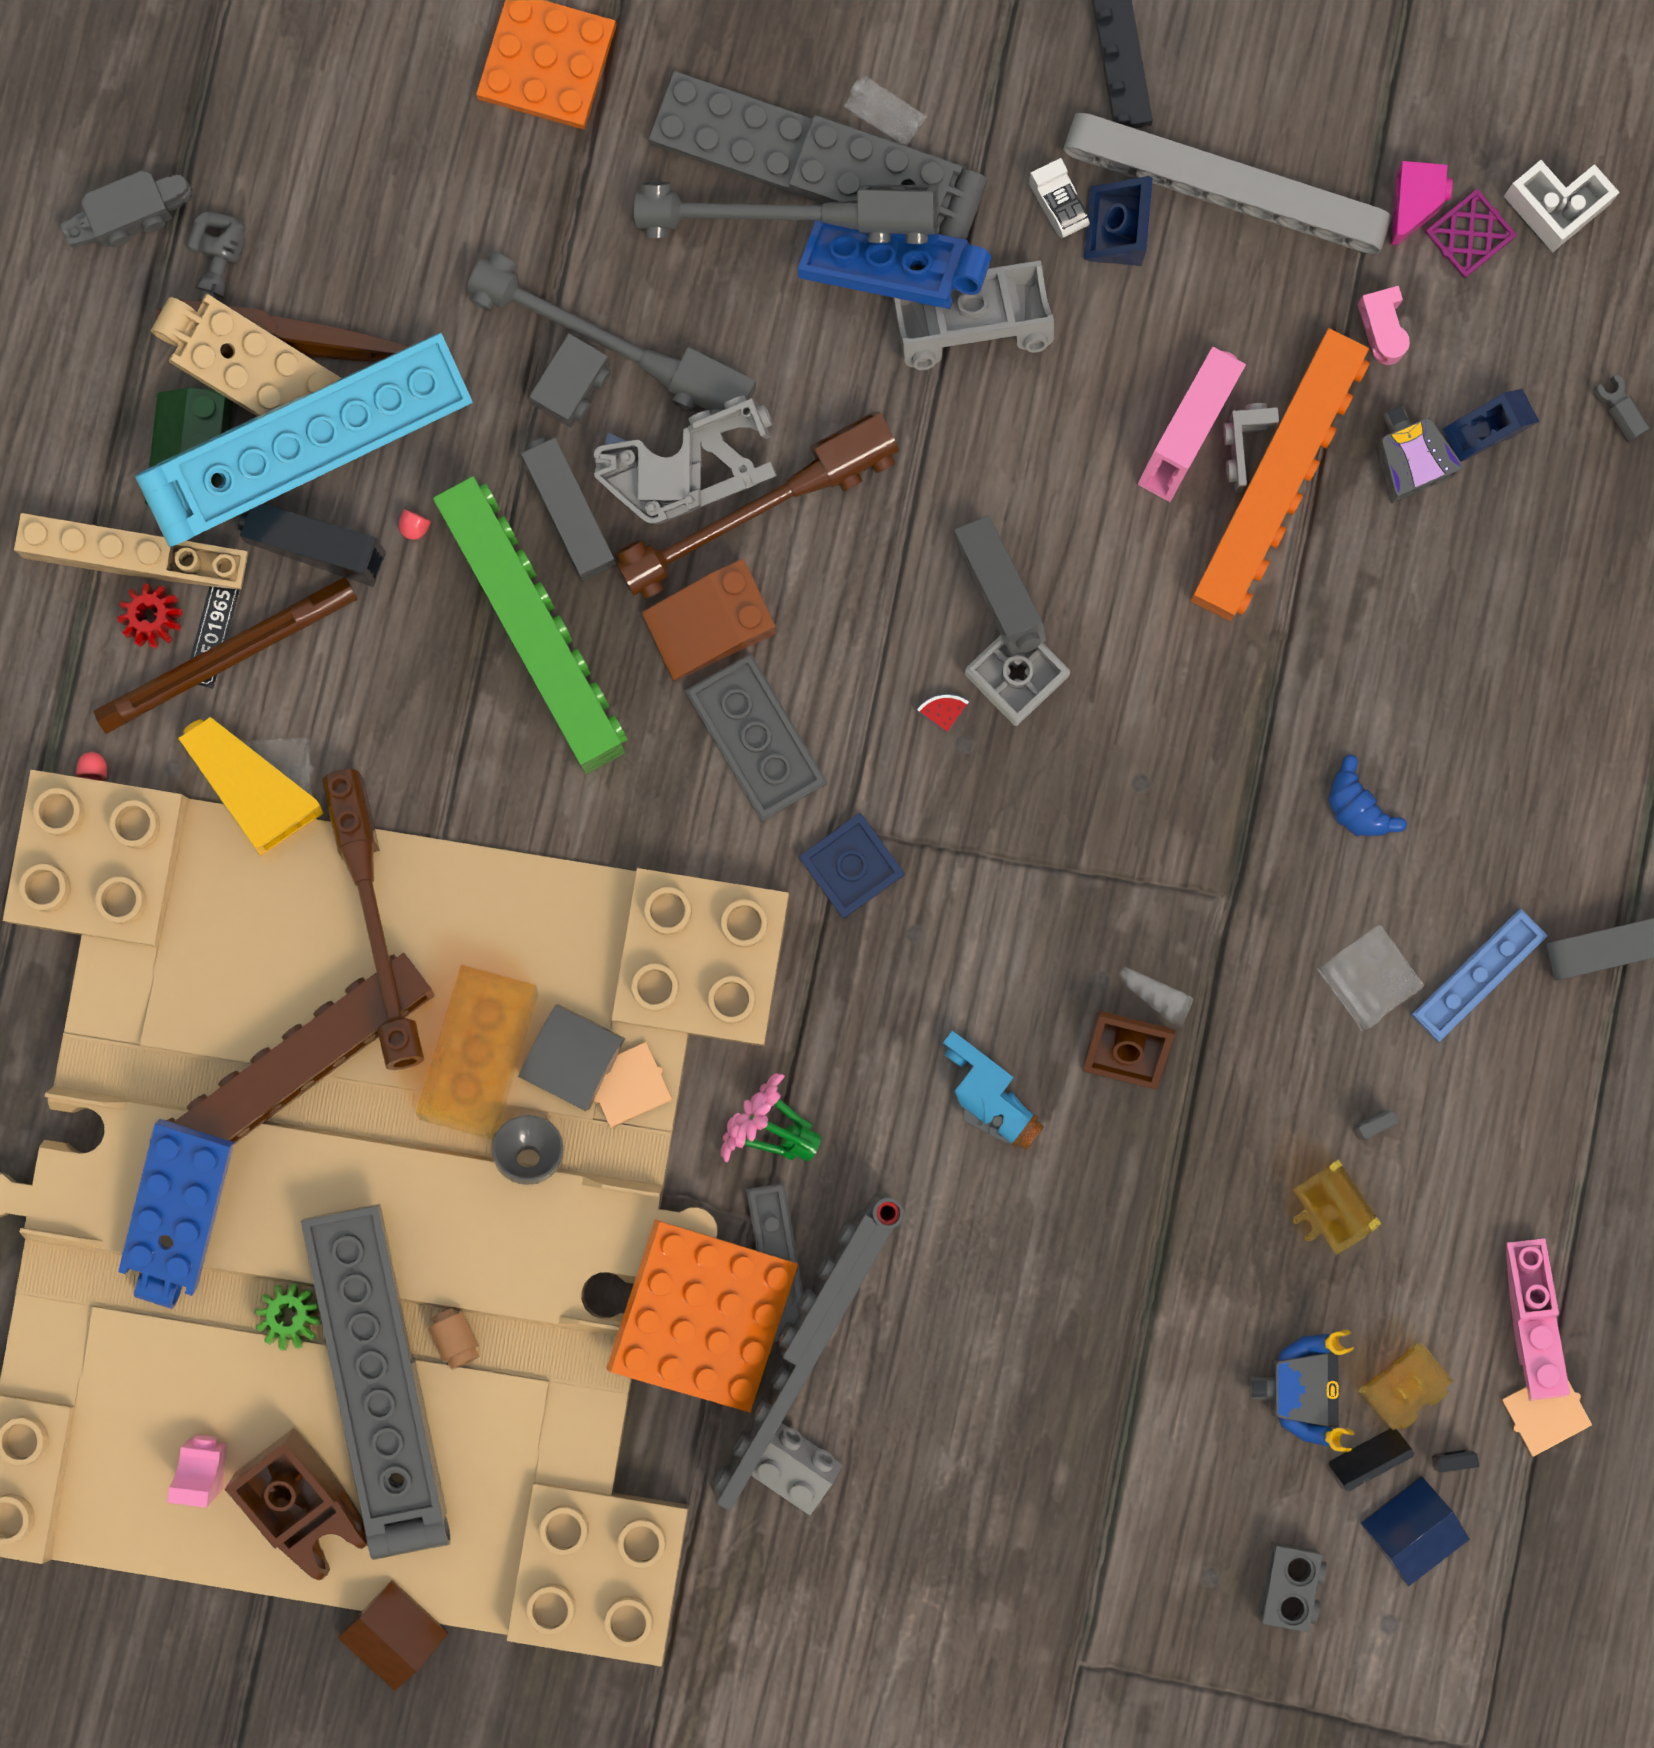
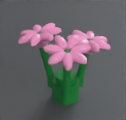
M774 1073L768 1079L767 1084L764 1083L760 1086V1092L753 1095L750 1100L744 1101L743 1108L746 1114L736 1113L727 1122L728 1132L723 1135V1141L725 1142L720 1151L725 1162L729 1161L731 1150L734 1151L735 1147L743 1148L744 1145L782 1155L791 1161L798 1157L808 1162L816 1154L821 1142L820 1134L812 1131V1123L801 1118L780 1099L781 1095L777 1092L778 1087L776 1086L785 1077L783 1074ZM775 1105L796 1125L790 1124L786 1129H783L768 1121L765 1114ZM764 1128L780 1136L781 1145L784 1147L754 1139L757 1129L762 1130Z

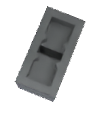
M1271 1542L1258 1620L1262 1624L1309 1633L1310 1624L1317 1623L1320 1610V1601L1315 1600L1317 1584H1324L1327 1571V1562L1322 1561L1323 1555L1320 1552ZM1297 1558L1304 1559L1307 1564L1305 1574L1300 1578H1291L1288 1574L1290 1562ZM1290 1597L1298 1598L1300 1602L1298 1613L1292 1617L1283 1616L1281 1613L1283 1601Z

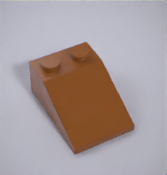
M744 558L708 574L642 612L673 681L776 635V626Z

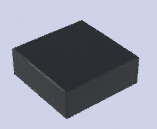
M1470 1449L1436 1453L1432 1456L1434 1470L1440 1473L1479 1467L1478 1455Z

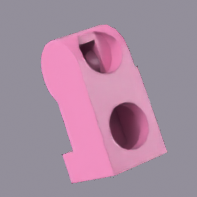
M1399 286L1363 295L1357 304L1372 354L1378 362L1385 365H1393L1399 362L1410 344L1409 336L1400 327L1395 311L1403 301Z

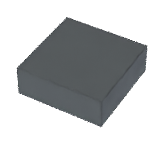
M1385 1110L1354 1125L1353 1129L1359 1140H1365L1398 1124L1399 1121L1394 1111Z

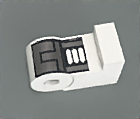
M1059 158L1031 172L1028 184L1055 232L1062 239L1089 226V219L1067 175L1068 170L1062 159Z

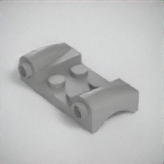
M1041 260L989 268L982 289L978 294L968 295L952 289L950 294L952 306L950 309L893 298L904 360L907 366L914 367L917 370H928L942 359V347L1015 336L1018 348L1036 353L1046 349L1054 340V318L1047 300Z

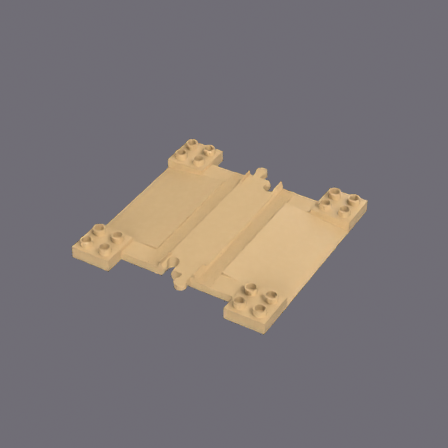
M30 770L3 921L15 925L82 935L54 1086L45 1093L44 1097H48L49 1108L52 1110L70 1113L83 1109L94 1110L101 1116L104 1123V1137L98 1147L88 1153L78 1151L69 1143L44 1140L39 1147L33 1184L18 1183L8 1174L0 1172V1217L7 1214L26 1216L25 1227L20 1228V1233L25 1238L0 1378V1557L39 1564L50 1560H57L363 1611L382 1589L393 1580L439 1624L507 1635V1641L662 1667L689 1505L613 1492L632 1378L611 1373L606 1370L624 1313H619L613 1317H602L595 1314L588 1308L585 1301V1288L587 1282L595 1274L601 1272L615 1274L624 1282L634 1284L655 1219L711 1237H717V1223L707 1210L699 1207L687 1208L681 1212L661 1209L689 1035L765 1047L790 897L789 893L637 868V871L375 829L380 851L373 852V887L389 956L395 954L398 957L404 952L432 988L435 995L406 1017L416 1021L424 1061L410 1068L388 1070L385 1067L380 1040L377 1038L234 1144L198 1288L193 1296L185 1294L186 1287L182 1286L175 1307L169 1309L134 1297L135 1286L141 1272L131 1269L126 1274L118 1272L154 1124L159 1119L168 1120L174 1118L177 1120L188 1112L186 1107L195 1098L206 1094L208 1097L220 1088L218 1083L225 1076L233 1071L241 1073L252 1065L250 1060L259 1051L267 1047L272 1050L283 1042L282 1036L290 1028L297 1024L306 1025L315 1018L313 1014L320 1006L328 1001L336 1003L346 995L345 989L350 984L362 977L367 980L376 973L358 887L354 884L344 860L337 851L330 821L315 819L260 856L224 804L189 799L183 794ZM559 1004L624 1037L625 1040L618 1054L646 1042L657 1067L663 1068L661 1076L671 1095L672 1101L610 1128L599 1103L593 1101L591 1108L584 1111L521 1079L518 1075L555 1005ZM524 1115L538 1116L546 1119L558 1129L563 1141V1158L559 1168L547 1180L532 1185L518 1184L505 1178L497 1169L492 1154L493 1139L499 1128L508 1120ZM528 1149L521 1151L516 1158L519 1165L523 1167H533L540 1159L537 1152ZM380 1204L411 1354L415 1355L447 1510L446 1517L450 1528L451 1544L372 1560L368 1545L363 1549H359L338 1535H324L319 1538V1543L324 1551L330 1571L324 1579L316 1580L306 1574L278 1547L274 1549L225 1491L234 1473L294 1428L340 1482L362 1516L323 1325L314 1326L309 1324L308 1329L316 1335L314 1340H310L302 1334L300 1338L303 1342V1347L297 1349L290 1338L288 1348L283 1351L278 1347L279 1337L274 1343L269 1345L264 1339L270 1330L265 1332L256 1330V1325L267 1319L255 1315V1309H268L269 1305L261 1299V1296L267 1294L273 1300L276 1299L277 1296L274 1292V1286L276 1285L282 1286L285 1295H287L291 1283L298 1285V1296L306 1289L313 1293L307 1304L318 1302L301 1224L302 1219ZM161 1236L160 1241L165 1247L173 1246V1240L170 1236ZM286 1308L284 1310L285 1316L279 1319L280 1323L283 1321L290 1326L293 1324L292 1317L298 1315L297 1310L294 1313L289 1308ZM453 1308L455 1314L464 1312L479 1344L476 1348L479 1357L451 1370L448 1362L443 1363L428 1331V1328L434 1325L431 1318ZM319 1310L310 1314V1316H316L321 1319ZM196 1435H208L216 1437L217 1443L227 1444L223 1489L207 1508L167 1503L169 1486L177 1470L181 1447L189 1439L193 1440V1437ZM400 1473L392 1474L395 1482H404V1478ZM279 1485L281 1489L287 1488L283 1485Z

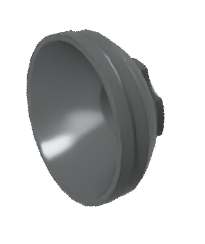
M532 1115L518 1116L508 1120L496 1132L492 1144L493 1160L499 1172L510 1181L523 1185L538 1184L551 1177L559 1168L563 1158L562 1137L558 1129L544 1118ZM528 1149L537 1152L540 1159L533 1167H523L517 1162V1155L521 1151Z

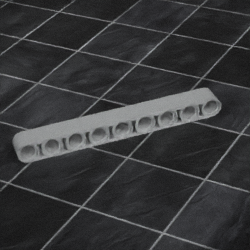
M1076 113L1074 115L1063 151L1068 156L1132 178L1150 176L1153 178L1152 184L1367 254L1381 253L1392 220V215L1389 212L1378 207L1087 113Z

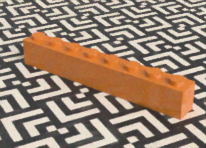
M1328 328L1190 602L1228 621L1233 619L1236 612L1241 615L1244 614L1253 597L1252 594L1247 592L1252 580L1255 579L1260 582L1270 561L1264 559L1269 547L1277 548L1287 529L1281 526L1286 513L1294 515L1301 502L1303 494L1297 491L1303 479L1310 482L1320 464V461L1314 459L1319 447L1327 449L1337 430L1331 424L1337 413L1342 416L1345 414L1354 396L1348 393V390L1353 380L1361 382L1370 362L1364 360L1369 350L1368 347Z

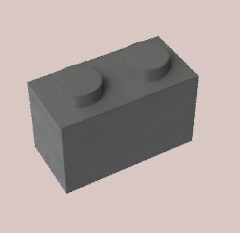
M569 333L529 396L532 406L569 428L573 426L576 420L581 422L591 407L592 402L588 400L596 388L601 390L610 377L611 370L608 369L610 366L608 356Z

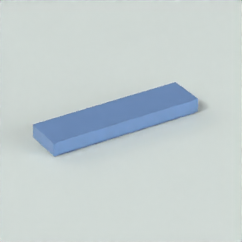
M1521 908L1518 909L1411 1016L1436 1042H1440L1548 935Z

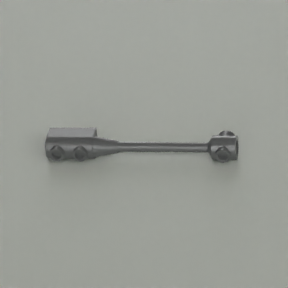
M646 181L641 183V190H637L635 195L634 220L637 228L646 229V237L649 238L668 237V229H676L682 218L822 221L826 224L858 230L859 233H868V242L872 243L890 242L891 234H905L906 243L923 244L928 243V235H936L938 186L863 184L858 189L857 200L823 203V205L682 203L677 192L671 191V182Z
M491 252L488 259L482 257L470 276L467 291L473 294L470 301L479 308L491 311L493 305L503 308L513 301L638 363L639 367L667 387L669 392L675 394L672 402L686 411L692 412L694 406L697 405L705 410H710L711 415L725 410L723 405L725 402L739 396H745L746 400H749L756 391V380L690 347L687 348L682 360L656 351L644 350L519 288L518 274L515 273L518 265L499 253Z

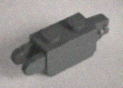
M141 170L86 193L82 201L84 211L62 223L61 227L72 249L100 242L103 247H118L129 242L130 236L142 231L151 233L163 228L166 221L173 219L170 211L183 206L184 203L187 204L193 198V189L181 174H172V177L167 176L156 181L152 174Z

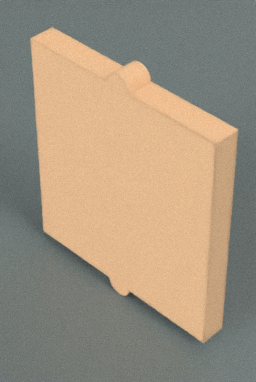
M646 1042L618 1054L610 1073L605 1075L594 1099L595 1103L600 1104L610 1128L672 1101L671 1095L661 1076L663 1068L657 1067Z
M1569 1381L1570 1395L1568 1397L1529 1401L1527 1387L1525 1386L1501 1399L1514 1423L1513 1431L1519 1432L1532 1457L1592 1426L1579 1401L1581 1395L1574 1392Z

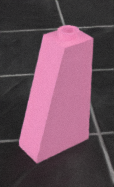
M1212 347L1154 450L1137 485L1171 502L1246 366L1245 363L1239 361L1233 354L1227 351H1221Z

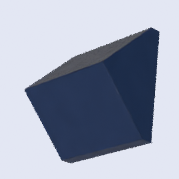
M1144 176L1090 187L1088 206L1089 226L1086 229L1084 260L1142 266L1147 250L1152 177Z
M1422 1476L1360 1523L1407 1586L1413 1584L1470 1540L1454 1512Z

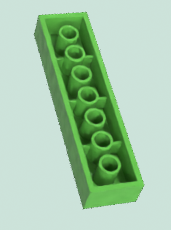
M474 476L434 497L433 499L585 774L626 753L622 743L628 739L615 715L607 718L603 711L609 708V705L597 682L588 684L585 677L591 675L586 662L578 648L570 651L567 646L573 640L559 615L554 618L551 617L549 611L555 608L542 583L539 582L536 585L532 583L531 579L537 575L523 549L515 552L513 546L518 544V541L505 516L496 518L495 513L500 511L487 484L484 483L479 486Z

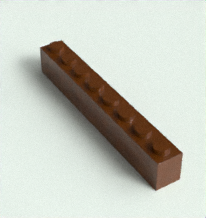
M403 952L398 957L393 954L389 958L402 1016L406 1018L435 995L432 988ZM377 972L367 980L362 977L354 981L345 989L346 995L336 1003L328 1001L320 1006L313 1014L315 1018L304 1026L297 1024L290 1028L282 1036L283 1042L272 1050L267 1047L259 1051L251 1058L250 1062L252 1065L241 1073L238 1071L231 1072L218 1083L220 1086L218 1090L208 1097L206 1094L200 1095L187 1105L186 1109L188 1112L177 1120L170 1118L166 1121L226 1139L236 1144L379 1038L377 1030L387 1021Z

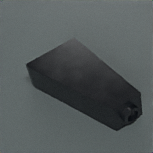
M263 503L242 513L238 523V530L241 531L240 537L247 544L342 577L346 576L348 579L371 587L375 585L386 555V551L375 537Z

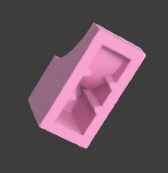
M196 1435L193 1437V1440L189 1439L181 1447L177 1470L169 1486L167 1503L207 1508L223 1489L227 1444L217 1443L216 1437L208 1435Z

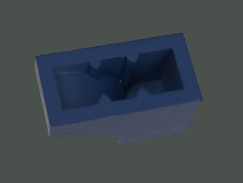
M1523 389L1502 393L1443 428V431L1455 455L1462 462L1496 444L1511 439L1537 424L1539 420Z

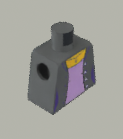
M1404 406L1392 409L1383 415L1391 434L1382 437L1378 441L1376 451L1391 504L1453 478L1463 469L1460 460L1430 418L1411 424Z

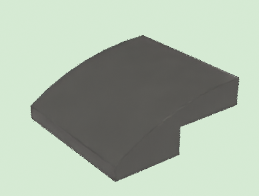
M557 1004L539 1032L518 1077L587 1111L591 1108L605 1075L610 1073L625 1038Z

